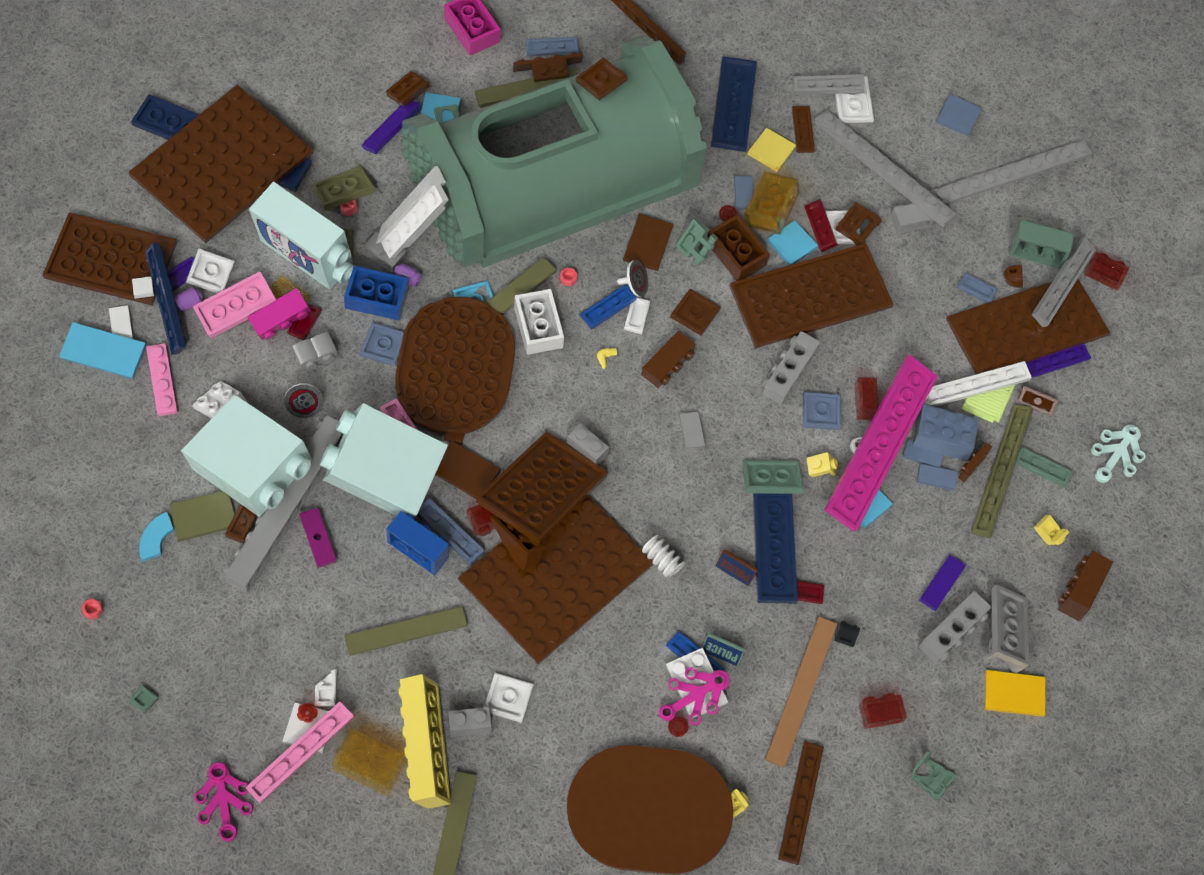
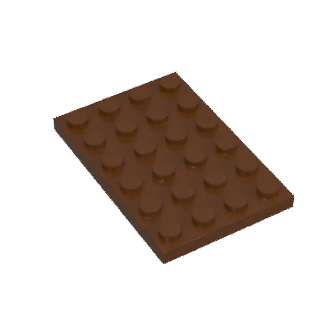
M69 212L42 275L47 280L153 306L156 298L154 285V296L135 299L132 279L151 277L145 251L152 243L160 244V248L164 253L165 267L167 268L177 241L174 238Z
M546 431L476 497V503L539 545L607 477L608 471Z

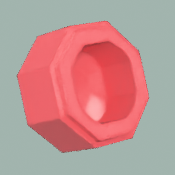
M356 200L340 205L341 214L345 216L354 215L358 211Z
M566 267L561 270L559 280L564 286L571 287L576 284L578 273L574 268Z
M94 598L86 600L82 605L84 617L90 620L99 618L103 612L100 601Z

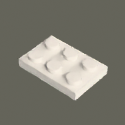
M703 648L666 664L671 678L700 687L708 682L699 679H687L685 676L686 669L693 667L697 671L707 674L714 672ZM690 670L688 672V677H693L695 675V671ZM673 681L674 684H675V687H677V685H678L677 681ZM677 690L681 699L690 694L689 692ZM713 690L705 695L701 715L708 713L706 706L711 702ZM723 690L720 694L718 707L728 704ZM695 701L685 706L689 716L693 713ZM715 705L709 706L710 712L716 709Z

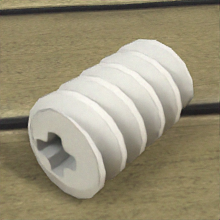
M658 534L645 544L642 552L648 554V559H654L653 564L655 566L659 565L658 570L664 571L663 575L665 577H671L685 565V561L678 563L680 556L678 555L673 558L672 556L675 551L668 552L667 550L670 545L662 546L664 539L657 540Z

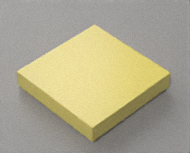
M766 128L750 148L747 155L778 172L794 151L796 145Z

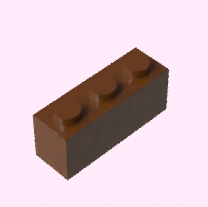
M678 330L642 367L641 375L657 388L661 385H667L671 375L674 372L677 374L682 369V363L693 358L696 344Z

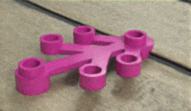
M693 667L687 668L685 671L687 679H699L708 682L702 687L671 678L668 681V687L672 691L681 690L690 694L672 705H663L659 710L660 717L665 721H672L676 717L677 711L695 701L693 713L689 716V722L694 726L701 723L700 715L705 695L712 690L711 702L707 704L706 711L710 715L717 714L721 691L725 690L730 682L726 672L717 670L712 674L699 672ZM690 670L695 671V675L693 677H688V672ZM717 677L723 678V682L721 684L716 683L715 680ZM672 681H677L678 685L676 688L670 686ZM715 705L716 710L714 712H710L709 706ZM665 709H670L671 713L669 716L664 715ZM695 715L698 716V722L693 723L691 718Z
M216 762L208 769L209 779L202 789L194 795L197 804H204L207 801V794L216 784L217 793L206 808L198 814L197 820L202 825L208 824L211 819L210 816L219 805L222 820L219 836L224 842H232L237 836V831L231 825L228 803L239 809L244 816L250 815L253 807L250 803L243 802L226 791L225 783L236 788L239 795L244 796L248 794V790L240 792L239 787L242 785L247 787L248 784L240 782L229 775V769L226 764ZM222 770L223 773L221 776H216L215 771ZM203 794L205 798L202 801H198L197 796ZM249 806L250 810L245 813L242 811V808ZM206 814L208 816V819L206 821H201V815ZM226 831H232L231 837L227 838L224 836Z

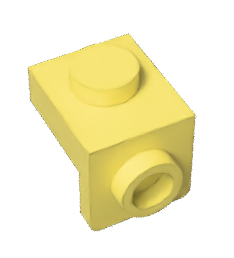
M826 452L807 458L810 477L828 473L832 476L837 475L838 462L830 453Z
M1045 515L1034 527L1048 545L1063 543L1069 533L1068 529H1060L1051 515Z
M737 788L731 793L733 819L744 812L749 806L747 796L743 791L739 792Z

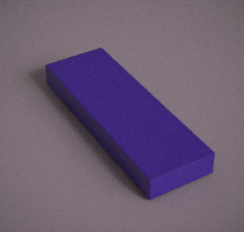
M949 555L919 601L936 611L966 565Z

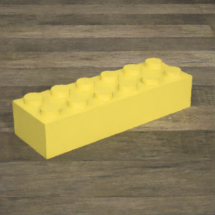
M423 674L400 679L398 691L402 699L400 711L404 719L402 731L406 739L404 752L408 759L406 772L410 779L409 797L412 802L427 809L451 804L438 684Z

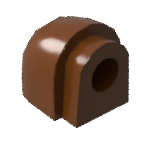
M1022 265L1009 266L1004 271V278L1009 286L1023 288Z

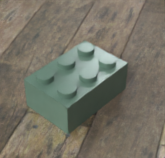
M1021 220L1012 237L1009 255L1061 269L1071 253L1074 234L1066 230H1058L1047 225H1039L1031 221Z

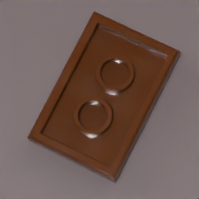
M639 214L623 261L630 263L633 260H638L645 268L658 271L674 224Z
M451 440L435 475L476 499L495 480L501 469Z

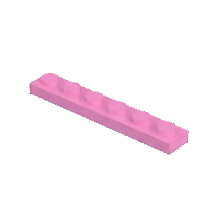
M338 702L245 788L261 804L354 718V715L341 702Z

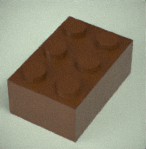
M738 214L709 230L708 238L712 234L718 237L712 251L736 281L744 279L767 266L770 257L769 252Z
M1093 550L1088 556L1084 555L1073 571L1075 573L1069 579L1065 593L1058 600V603L1061 604L1058 610L1080 621L1090 610L1113 561Z

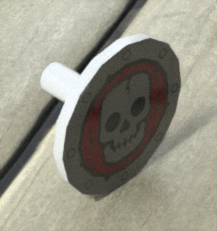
M638 260L631 261L627 268V277L619 278L617 280L618 285L629 284L634 295L637 297L644 296L648 290V275L643 264Z
M300 383L288 389L285 394L284 404L287 411L293 416L309 418L320 412L323 406V396L315 386Z

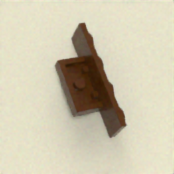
M573 52L564 56L537 57L527 61L521 59L513 62L512 70L513 72L532 70L534 82L568 78L569 71L567 65L582 63L583 54Z

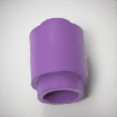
M404 263L396 265L393 271V275L409 278L410 287H417L422 278V273L419 270Z
M192 287L177 294L174 301L177 304V310L185 312L200 303V300L203 298L200 291Z

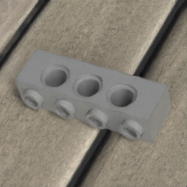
M802 331L798 336L794 335L789 343L791 347L789 350L785 349L780 357L782 361L780 364L776 363L771 371L772 376L770 378L767 377L763 382L762 387L764 390L762 394L782 405L818 350L820 341Z
M973 591L921 642L919 648L935 663L940 659L944 662L951 654L949 650L952 647L957 649L964 642L962 637L966 634L970 636L977 629L975 625L979 621L983 623L990 616L988 611L991 609V606L978 593ZM965 613L971 614L973 619H969ZM953 626L959 627L960 632L955 631ZM940 638L945 639L947 644H942Z

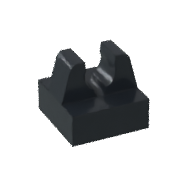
M841 621L835 641L854 647L860 628L857 625L853 626L845 621Z

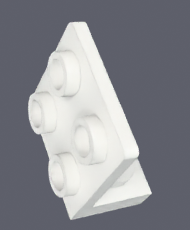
M219 381L207 393L199 397L192 406L195 410L212 419L234 395L245 402L247 401L240 391Z

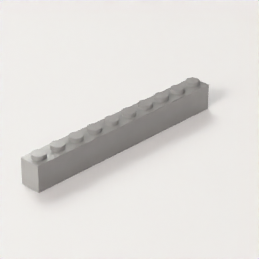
M326 416L323 421L321 420L318 423L315 435L310 436L306 443V448L312 458L308 473L302 479H294L284 490V497L277 507L267 509L264 515L258 517L256 527L253 532L250 531L246 536V543L243 548L240 547L235 554L236 559L225 569L224 575L227 583L245 592L249 591L325 470L319 463L329 444L336 447L339 446L344 435L336 430L339 421Z

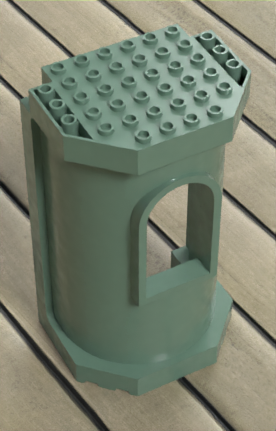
M641 35L622 42L620 59L610 63L626 74L628 80L600 101L576 83L575 78L581 74L579 73L440 124L425 114L402 121L403 129H401L403 139H401L403 149L401 152L404 159H408L410 163L409 169L411 173L409 177L412 184L416 183L418 186L435 166H438L446 181L442 188L448 201L444 205L445 210L432 223L434 227L438 226L440 230L438 232L442 242H446V250L449 256H453L457 262L460 261L462 267L477 262L481 263L482 267L485 268L699 186L707 146L706 142L701 140L699 131L702 130L700 118L695 116L693 108L696 105L695 98L661 41H654L652 38H644ZM567 104L583 130L580 134L512 158L492 155L483 148L479 141V136Z

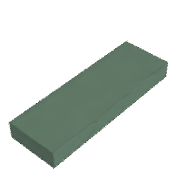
M1021 446L1016 461L1017 465L1063 488L1067 486L1073 471Z

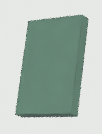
M742 461L745 493L803 494L804 487L800 461Z

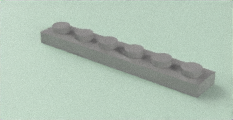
M1086 237L1078 241L1031 314L1042 327L1049 325L1096 251Z

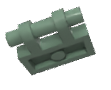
M698 218L692 220L675 245L687 258L693 255L695 257L693 263L696 266L705 261L707 253L714 248L715 242L718 239L714 234L709 238L706 236L709 229ZM700 243L704 245L701 250L698 248Z

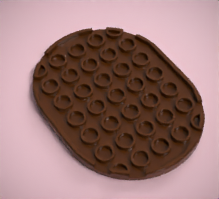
M469 297L443 298L441 301L430 303L420 309L409 321L404 331L395 375V389L398 401L411 420L422 428L435 433L461 435L483 428L498 416L508 398L515 359V339L507 320L501 313L491 308L489 304Z
M624 745L612 747L596 754L579 769L569 789L567 816L569 826L577 843L597 862L607 867L625 871L680 875L705 866L723 848L732 827L733 802L728 786L720 773L701 757L680 750Z

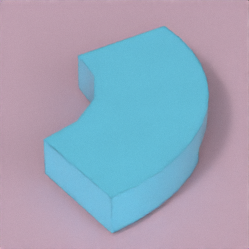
M167 512L152 520L144 530L139 545L142 562L160 556L162 541L168 534L174 531Z

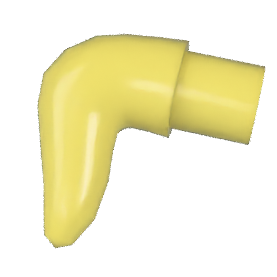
M604 348L597 352V359L603 369L606 368L605 357L617 355L616 348Z

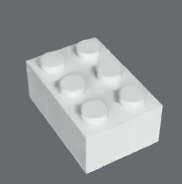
M551 289L515 295L514 309L526 355L563 348L564 335Z

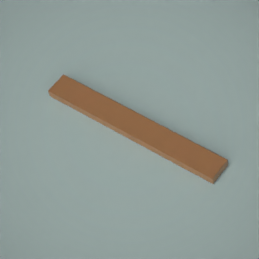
M818 617L765 761L782 768L785 767L837 623Z

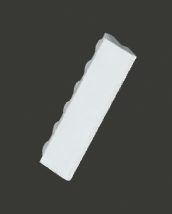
M435 166L382 224L375 244L382 243L389 259L396 257L403 248L410 247L445 210L444 205L448 198L442 186L446 181L438 166Z

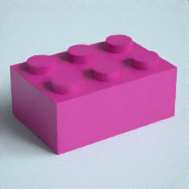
M454 0L444 5V19L470 56L500 42L501 29L481 0Z

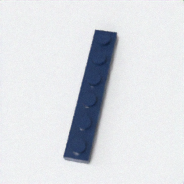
M152 243L145 251L171 355H176L186 347V339L182 333L181 320L178 318L177 304L174 301L173 289L168 279V269L165 267L163 260L164 253L159 243Z

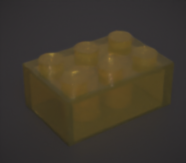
M764 171L745 212L747 226L781 235L800 193L798 179Z
M350 728L331 765L332 771L389 797L407 762V758L404 752Z

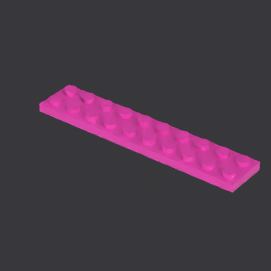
M907 355L824 508V511L853 532L858 530L938 377L911 355Z

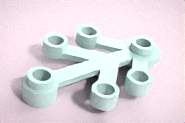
M1126 425L1122 431L1111 432L1110 430H1104L1101 433L1100 439L1103 442H1109L1112 439L1123 440L1119 444L1111 445L1095 443L1091 448V452L1095 456L1114 452L1105 467L1097 470L1095 477L1099 482L1107 483L1111 479V470L1120 457L1124 466V474L1127 477H1132L1136 473L1137 469L1131 464L1127 446L1130 443L1133 451V461L1142 463L1146 455L1140 450L1138 444L1141 436L1138 427Z

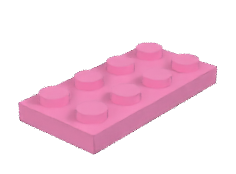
M258 272L194 305L193 308L210 339L248 320V316L274 302L276 298L261 272Z

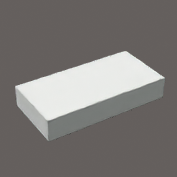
M636 297V301L630 304L624 330L642 334L650 300Z
M128 305L109 308L112 333L133 339Z

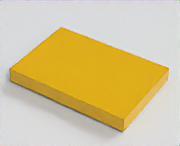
M986 670L984 710L1044 717L1045 677Z

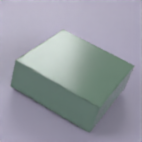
M142 685L128 701L145 714L159 698Z

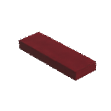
M821 199L804 206L821 253L838 246Z

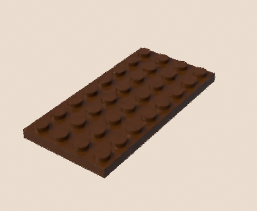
M866 243L737 280L729 284L755 349L792 338L794 335L798 336L801 331L804 333L813 332L893 307L891 297Z
M1077 279L1053 319L1046 327H1042L1031 314L1052 282L947 316L946 318L975 374L1024 361L1027 363L1106 337L1110 331L1079 279Z

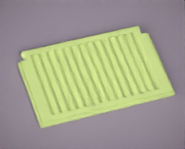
M1015 385L968 397L962 409L993 423L995 420L999 423Z

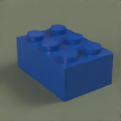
M354 266L344 296L345 309L400 321L409 290V278Z
M400 511L386 528L387 543L434 576L449 558L448 541L443 536H437L432 533V530L427 525L419 524L415 517L409 513L405 514Z

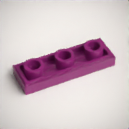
M315 508L299 513L317 568L336 563V557L319 509ZM315 537H321V539L315 540Z

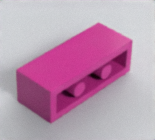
M295 288L248 316V319L258 336L262 340H268L274 337L275 333L279 330L289 328L294 321L306 318L311 310L299 290Z

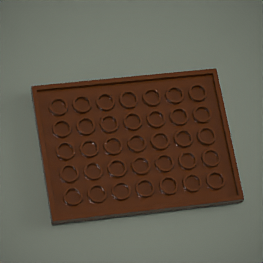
M236 85L131 169L129 176L202 241L207 243L254 204L272 182L279 183L313 154V149L241 87Z
M589 495L540 543L543 546L539 564L523 570L511 558L504 543L500 542L458 577V581L537 664H540L654 565L652 559L647 558V554L642 552V549Z

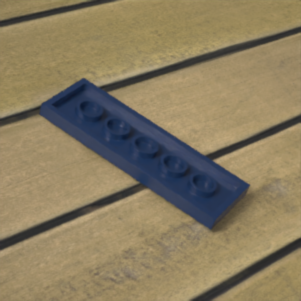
M722 57L711 147L746 152L757 61Z
M753 493L755 561L758 570L756 573L757 603L796 604L798 597L792 494Z

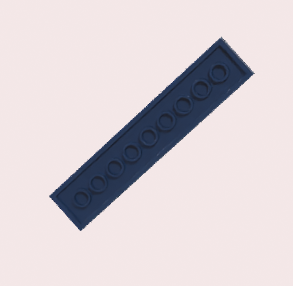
M148 94L131 123L132 126L169 140L199 116V114ZM306 159L277 184L296 192L312 165L311 160Z

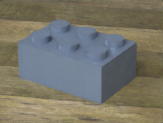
M923 404L918 415L913 446L968 461L974 450L979 418Z

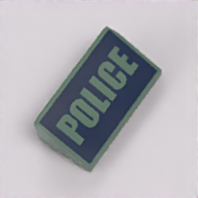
M708 633L702 647L704 652L735 666L739 665L745 648L712 633Z

